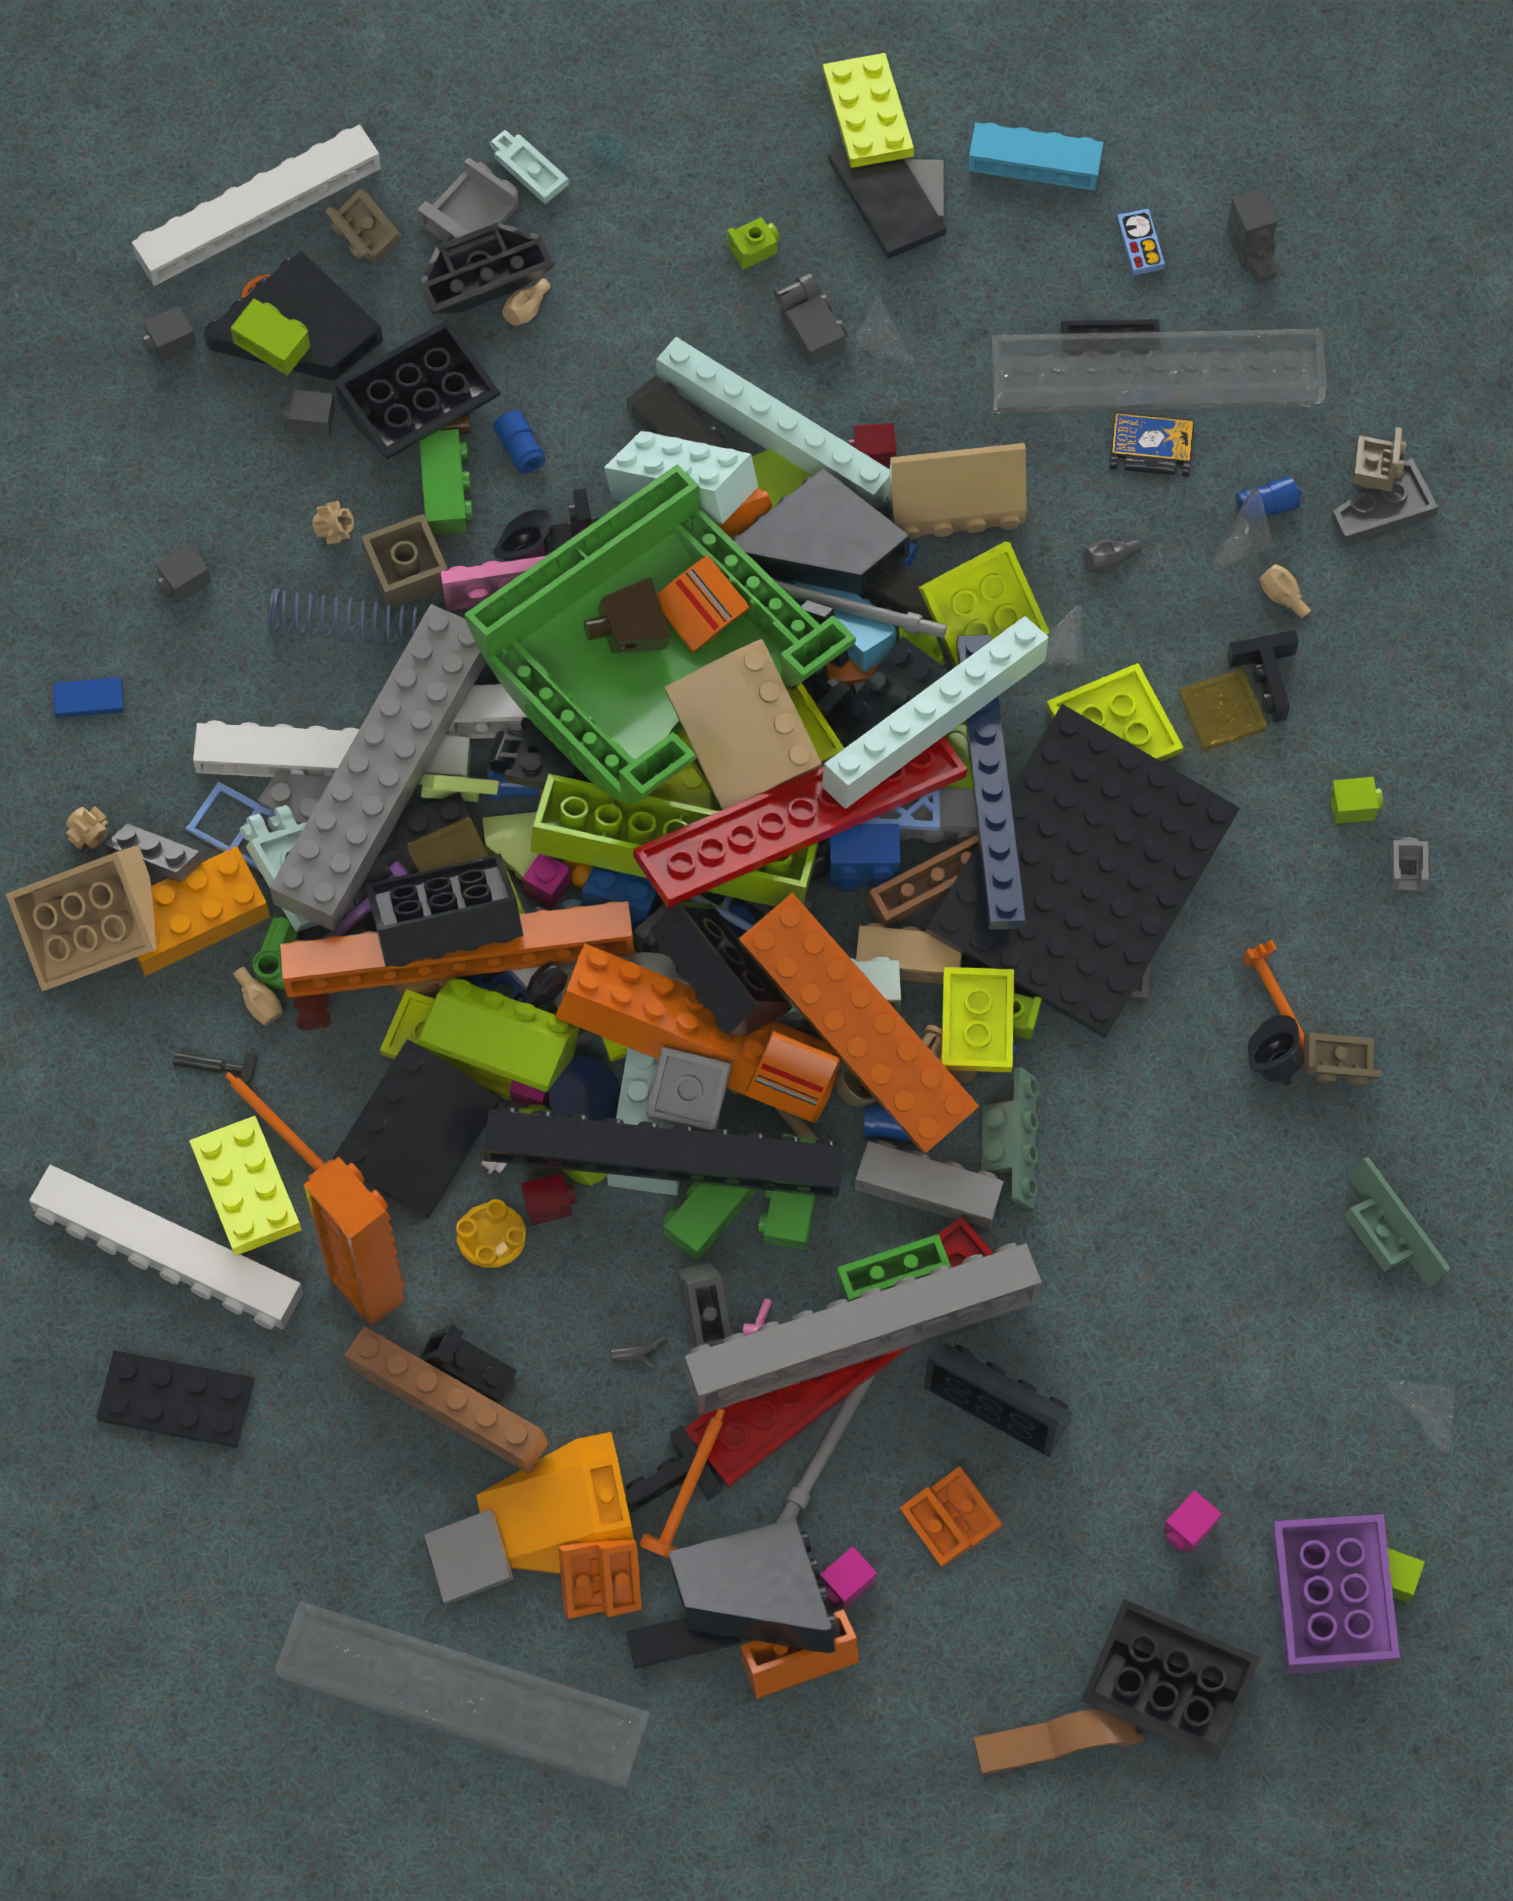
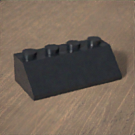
M676 903L650 928L649 932L656 939L655 944L663 954L669 956L676 965L675 970L684 981L689 982L696 991L695 996L704 1007L709 1008L716 1018L717 1026L728 1035H749L793 1008L773 981L739 944L738 936L713 904Z

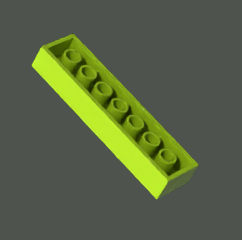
M548 774L532 827L530 852L647 878L633 858L634 848L719 811L652 796H646L637 803H624L611 797L593 783ZM818 843L710 889L707 892L774 907L793 892L804 905L816 859Z

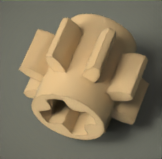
M339 501L326 503L325 506L316 508L318 513L314 516L312 524L318 538L326 537L328 545L340 543L341 540L350 538L349 532L353 529L354 519L349 508L340 509Z
M95 806L90 812L84 807L78 808L70 815L66 822V826L69 828L66 832L69 836L68 839L78 849H81L85 844L91 849L98 847L109 833V830L105 827L109 823L105 820L106 816Z

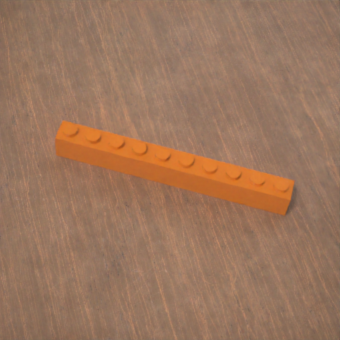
M610 901L601 905L572 906L569 909L539 910L534 913L520 914L524 936L516 937L508 943L494 942L481 945L473 951L460 950L447 953L438 959L425 958L412 961L409 965L403 967L385 966L377 932L367 931L357 935L329 936L325 939L309 941L295 940L291 943L280 944L282 975L287 998L534 968L541 967L549 961L554 962L556 965L574 963L577 961L584 943L617 957L634 955L628 901Z

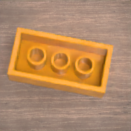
M237 846L202 862L181 883L167 878L151 886L157 950L135 958L144 976H147L270 917L267 902Z

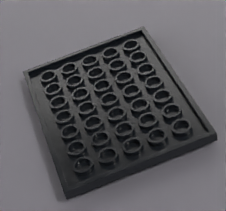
M1062 704L1010 789L1026 920L1025 927L989 930L980 845L978 842L925 933L985 968L1014 969L1015 986L1034 997H1041L1042 1002L1106 1038L1240 808Z

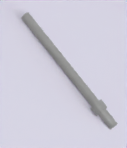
M774 580L793 599L804 602L808 600L833 608L834 610L902 627L904 632L915 635L921 632L944 639L947 633V625L925 620L920 614L908 612L906 615Z
M875 1375L857 1387L845 1399L797 1487H792L786 1497L787 1505L777 1523L794 1519L800 1510H805L811 1499L809 1493Z

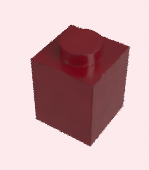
M894 423L854 425L853 438H848L847 443L886 468H890V458L896 457Z
M562 1173L521 1183L522 1196L531 1226L572 1216L571 1204L576 1203L572 1183L565 1184Z

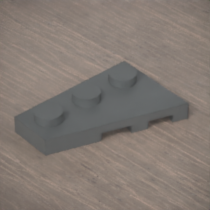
M1413 457L1405 461L1401 480H1394L1391 492L1375 488L1361 491L1333 510L1332 520L1344 544L1436 516L1438 515L1439 507Z

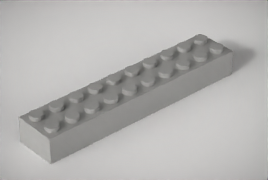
M430 604L271 884L270 892L274 905L336 932L420 782L422 775L425 773L486 664V660L480 652L464 618Z
M1016 1243L1006 1244L998 1248L995 1254L983 1257L982 1254L973 1255L963 1260L962 1265L949 1268L947 1265L932 1269L928 1276L916 1280L915 1277H906L897 1281L894 1284L895 1287L883 1291L880 1288L867 1290L860 1295L861 1298L849 1302L846 1299L836 1300L828 1304L825 1310L813 1313L812 1310L803 1311L794 1315L792 1321L780 1325L778 1322H770L759 1327L758 1332L746 1336L744 1333L733 1334L725 1338L724 1343L710 1347L709 1344L697 1346L689 1351V1355L685 1356V1378L700 1416L718 1410V1408H724L1035 1305L1038 1301L1042 1282L1027 1243L1019 1246Z

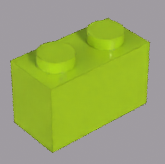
M254 298L231 326L234 344L287 376L311 347L308 330L300 321L296 319L290 321L282 316L279 310L272 304L267 302L263 304Z

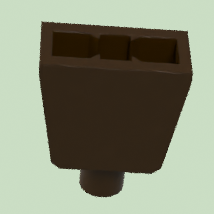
M651 577L604 596L598 606L599 617L584 621L587 639L590 641L606 637L610 651L615 654L666 649L671 637Z

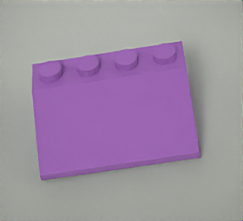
M1384 1514L1274 1521L1271 1529V1541L1285 1675L1323 1673L1399 1660L1400 1654Z

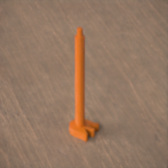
M1270 940L1264 945L1260 943L1252 950L1251 948L1247 949L1242 956L1245 966L1247 968L1255 966L1280 1015H1289L1296 1020L1299 1029L1300 1046L1304 1055V1032L1265 961L1277 950V947L1273 940Z
M230 1072L225 1075L231 1082L230 1086L315 1170L308 1177L309 1179L333 1162V1160H329L324 1163L239 1077L235 1078Z
M718 1408L715 1417H711L660 1539L647 1533L643 1534L640 1547L666 1558H670L669 1551L678 1549L671 1543L723 1424L721 1419L725 1410Z

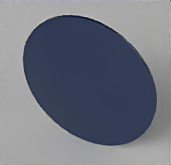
M587 1056L573 1057L548 1090L550 1109L556 1117L567 1118L570 1114H580L587 1116L588 1120L603 1121L605 1118H616L621 1086L615 1074L601 1061Z

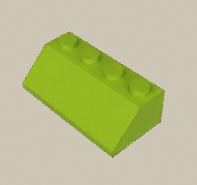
M451 977L436 996L419 1037L418 1045L547 1092L574 1057L579 1027L555 1018L556 1014L535 1008L532 1004L522 1003L505 997L499 992L475 986L469 981Z

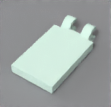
M287 805L275 808L276 816L267 819L270 828L274 832L269 833L260 814L247 817L248 824L240 827L242 836L249 841L246 849L269 888L306 825V822L297 825ZM353 901L350 907L348 908L345 916L356 908ZM282 908L295 932L318 925Z

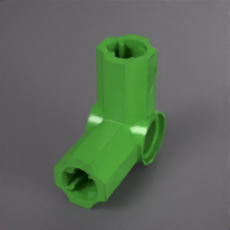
M279 917L272 919L261 951L253 959L252 965L257 980L272 990L278 988L286 991L282 975L280 944L298 940L301 931L295 932L287 918ZM273 965L278 967L272 974L262 973L267 966ZM319 994L307 995L305 997L315 999Z

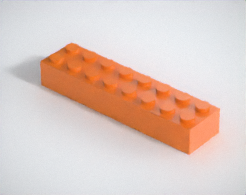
M793 892L739 938V944L923 1154L927 1153L979 1107Z
M584 943L575 963L555 1018L658 1060L660 1059L662 1047L665 1046L732 1063L727 1088L744 1095L773 1031L838 1057L825 1041L774 1020L749 1035H728L717 1026L716 1018L709 1008L704 1007L695 996L696 991L691 986ZM840 1058L811 1120L815 1124L830 1097L841 1062Z
M338 1157L304 1183V1188L327 1276L372 1327L405 1301L403 1293L405 1285L400 1279L403 1274L398 1268L401 1264L396 1258L398 1251L393 1245L396 1241L391 1235L393 1228L388 1222L391 1217L386 1211L388 1208L386 1201L376 1190H373L371 1193L362 1183L365 1181L363 1175L353 1163L346 1165Z

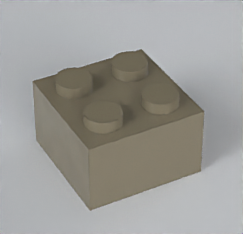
M424 514L361 536L364 557L386 608L389 602L391 603V609L443 590L441 571H448V568Z

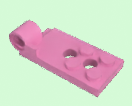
M546 556L501 563L498 561H488L481 566L468 568L465 566H455L448 571H441L446 611L474 608Z

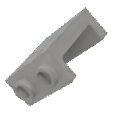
M467 158L464 161V172L433 205L425 201L417 209L419 225L445 243L496 222L504 224L519 208L518 192L512 183L507 180L502 181L493 175L485 164L481 162L476 163L472 159Z

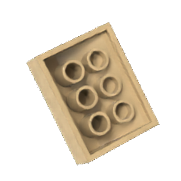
M1025 443L891 457L888 488L890 521L907 533L909 540H915L921 535L927 534L946 537L953 534L954 531L967 530L969 533H981L991 527L1011 530L1017 528L1020 524H1025L1027 511Z
M763 639L735 650L664 687L721 810L812 772L822 764Z
M138 845L117 851L6 894L42 992L157 950L151 881Z

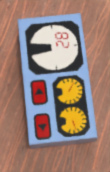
M1149 209L1117 215V224L1132 275L1163 270L1165 262Z

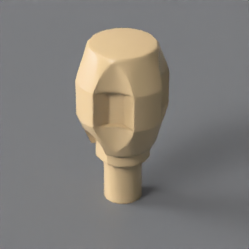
M541 279L534 286L515 291L507 299L502 310L505 320L514 326L529 322L536 315L543 295L551 288L550 283L546 279Z
M1274 564L1259 578L1263 591L1272 601L1282 606L1285 605L1288 609L1291 608L1300 619H1303L1311 612L1310 608L1301 600L1302 595L1299 593L1300 590L1296 579L1287 569Z
M244 966L233 973L242 986L241 991L243 992V999L247 1009L262 1025H269L283 1014L280 1000L274 992L264 983L253 979Z

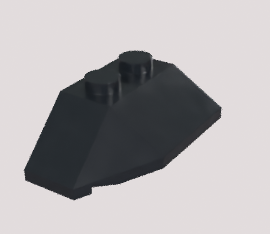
M496 222L437 245L419 285L432 314L457 313L522 289L553 268L554 264L540 235L530 234L518 228Z

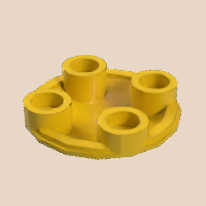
M493 1199L488 1203L471 1208L456 1225L457 1244L461 1254L472 1264L483 1268H499L511 1263L521 1254L526 1243V1226L522 1217L513 1208L506 1206L499 1199Z

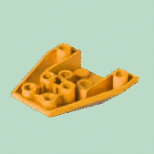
M611 1432L575 1439L539 1459L529 1474L520 1470L476 1495L480 1513L489 1509L495 1513L511 1569L560 1574L558 1546L603 1540H634L619 1462Z

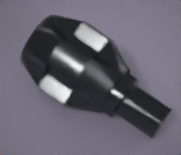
M552 961L542 965L531 976L526 989L527 992L524 995L526 998L522 1003H529L539 1008L542 1004L544 1005L556 999L565 988L569 975Z

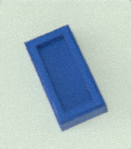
M121 677L53 683L56 718L124 712L123 682Z

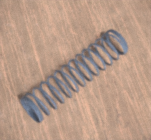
M274 588L271 593L268 608V629L270 631L273 630L275 632L279 628L281 619L283 630L285 633H288L292 629L293 621L295 620L296 631L301 635L306 629V622L308 620V630L311 636H315L318 633L321 621V631L325 638L331 634L333 622L335 636L339 640L345 634L346 624L348 637L351 641L356 639L359 626L364 643L368 642L371 637L370 630L367 638H364V599L361 601L359 625L352 638L350 631L351 597L348 599L345 627L339 636L337 630L338 596L335 597L333 622L326 635L324 629L325 594L322 595L319 624L313 633L311 628L312 593L309 594L307 619L301 631H299L298 627L299 591L296 592L294 617L288 630L285 626L287 591L283 590L282 594L279 588ZM375 601L371 625L376 644H380L383 641L386 629L388 644L390 646L395 644L399 631L400 643L405 648L410 641V635L404 644V605L402 604L400 607L398 630L391 643L389 630L391 603L389 602L387 605L383 635L378 641L376 631L378 602ZM414 606L410 628L412 636L416 631L417 606ZM277 612H278V619H277V622H276V624H275V617H276V614H277Z

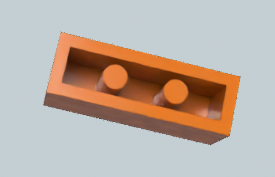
M844 1609L834 1612L839 1630V1635L833 1636L835 1652L823 1653L759 1641L740 1645L744 1672L756 1699L859 1663L857 1637Z

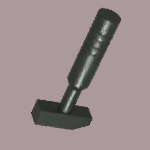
M175 1051L173 1065L217 1073L225 1071L241 1074L240 1079L248 1085L253 1079L258 1056L257 1054L246 1052L243 1065L226 1063L223 1059Z

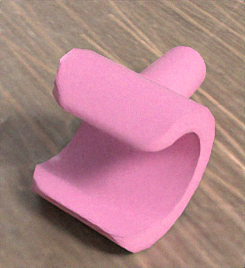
M764 1299L756 1318V1324L744 1323L743 1333L745 1336L758 1332V1328L765 1324V1319L772 1305L770 1299Z

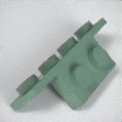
M1019 1067L1014 1069L1013 1100L982 1105L981 1171H987L995 1175L1012 1172V1200L1026 1210L1034 1209L1035 1197L1038 1192L1035 1180V1164L1038 1161V1151L1035 1146L1036 1130L1039 1126L1036 1114V1097L1039 1095V1085L1034 1075Z
M1369 1157L1362 1159L1347 1175V1178L1364 1202L1350 1208L1343 1216L1384 1272L1409 1261L1428 1288L1435 1286L1450 1271L1449 1265Z

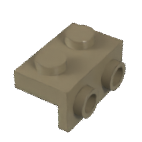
M361 188L340 209L335 210L329 207L325 211L332 219L329 223L331 228L342 238L345 236L349 240L348 248L359 260L366 258L373 263L377 262L403 237L368 193Z
M1395 427L1392 442L1359 435L1355 450L1352 484L1360 485L1367 489L1375 488L1392 491L1394 480H1401L1405 465L1403 458L1407 441L1401 440L1402 428Z
M1320 1033L1304 1034L1303 1076L1316 1077L1315 1082L1323 1084L1337 1083V1079L1348 1080L1349 1086L1358 1087L1369 1086V1081L1381 1078V1070H1373L1374 1038Z

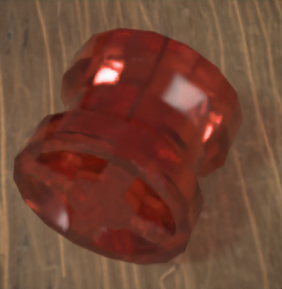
M327 994L294 998V1007L299 1013L296 1018L297 1028L313 1030L326 1028L331 1024V1016L326 1011V1007L329 1004Z

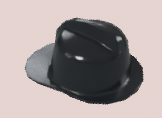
M532 510L514 518L508 523L498 544L493 550L494 556L503 559L504 562L547 556L546 537L553 521L550 513L545 510Z
M1289 1015L1272 1017L1263 1022L1250 1037L1248 1054L1251 1070L1259 1072L1268 1081H1282L1287 1086L1292 1084V1075L1304 1063L1299 1029L1294 1018Z

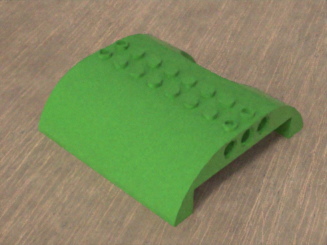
M678 464L464 614L469 630L487 664L523 713L592 783L611 797L630 804L637 803L696 759V754L676 735L683 728L664 690L665 686L735 650L763 639L784 685L793 687L801 684L856 642V637L834 615L821 625L817 623L700 509L699 485ZM707 555L750 606L746 614L724 628L718 637L695 653L689 650L667 621L666 624L671 636L666 649L615 654L610 651L606 637L589 641L584 630L585 620L599 617L598 606L604 596L650 577L658 594L683 572Z

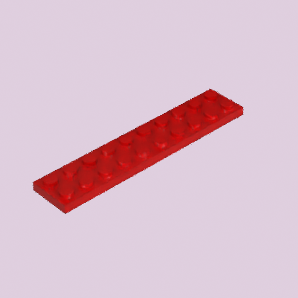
M943 736L845 809L822 788L823 766L634 848L633 858L667 908L676 905V903L688 900L964 779L967 776L968 769Z
M962 1216L939 1233L951 1268L962 1265L963 1260L973 1255L982 1254L983 1257L994 1254ZM913 1345L721 1408L725 1410L721 1419L723 1424L706 1462L724 1484L730 1488ZM717 1410L703 1414L685 1428L697 1449L711 1417H715Z

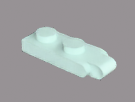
M504 130L490 141V146L496 152L494 153L495 159L544 204H547L569 185L568 178L521 135L517 134L513 137Z

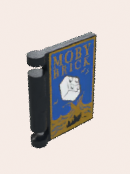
M1115 412L1110 469H1117L1118 458L1125 459V470L1174 475L1175 464L1183 465L1182 476L1189 477L1194 420Z

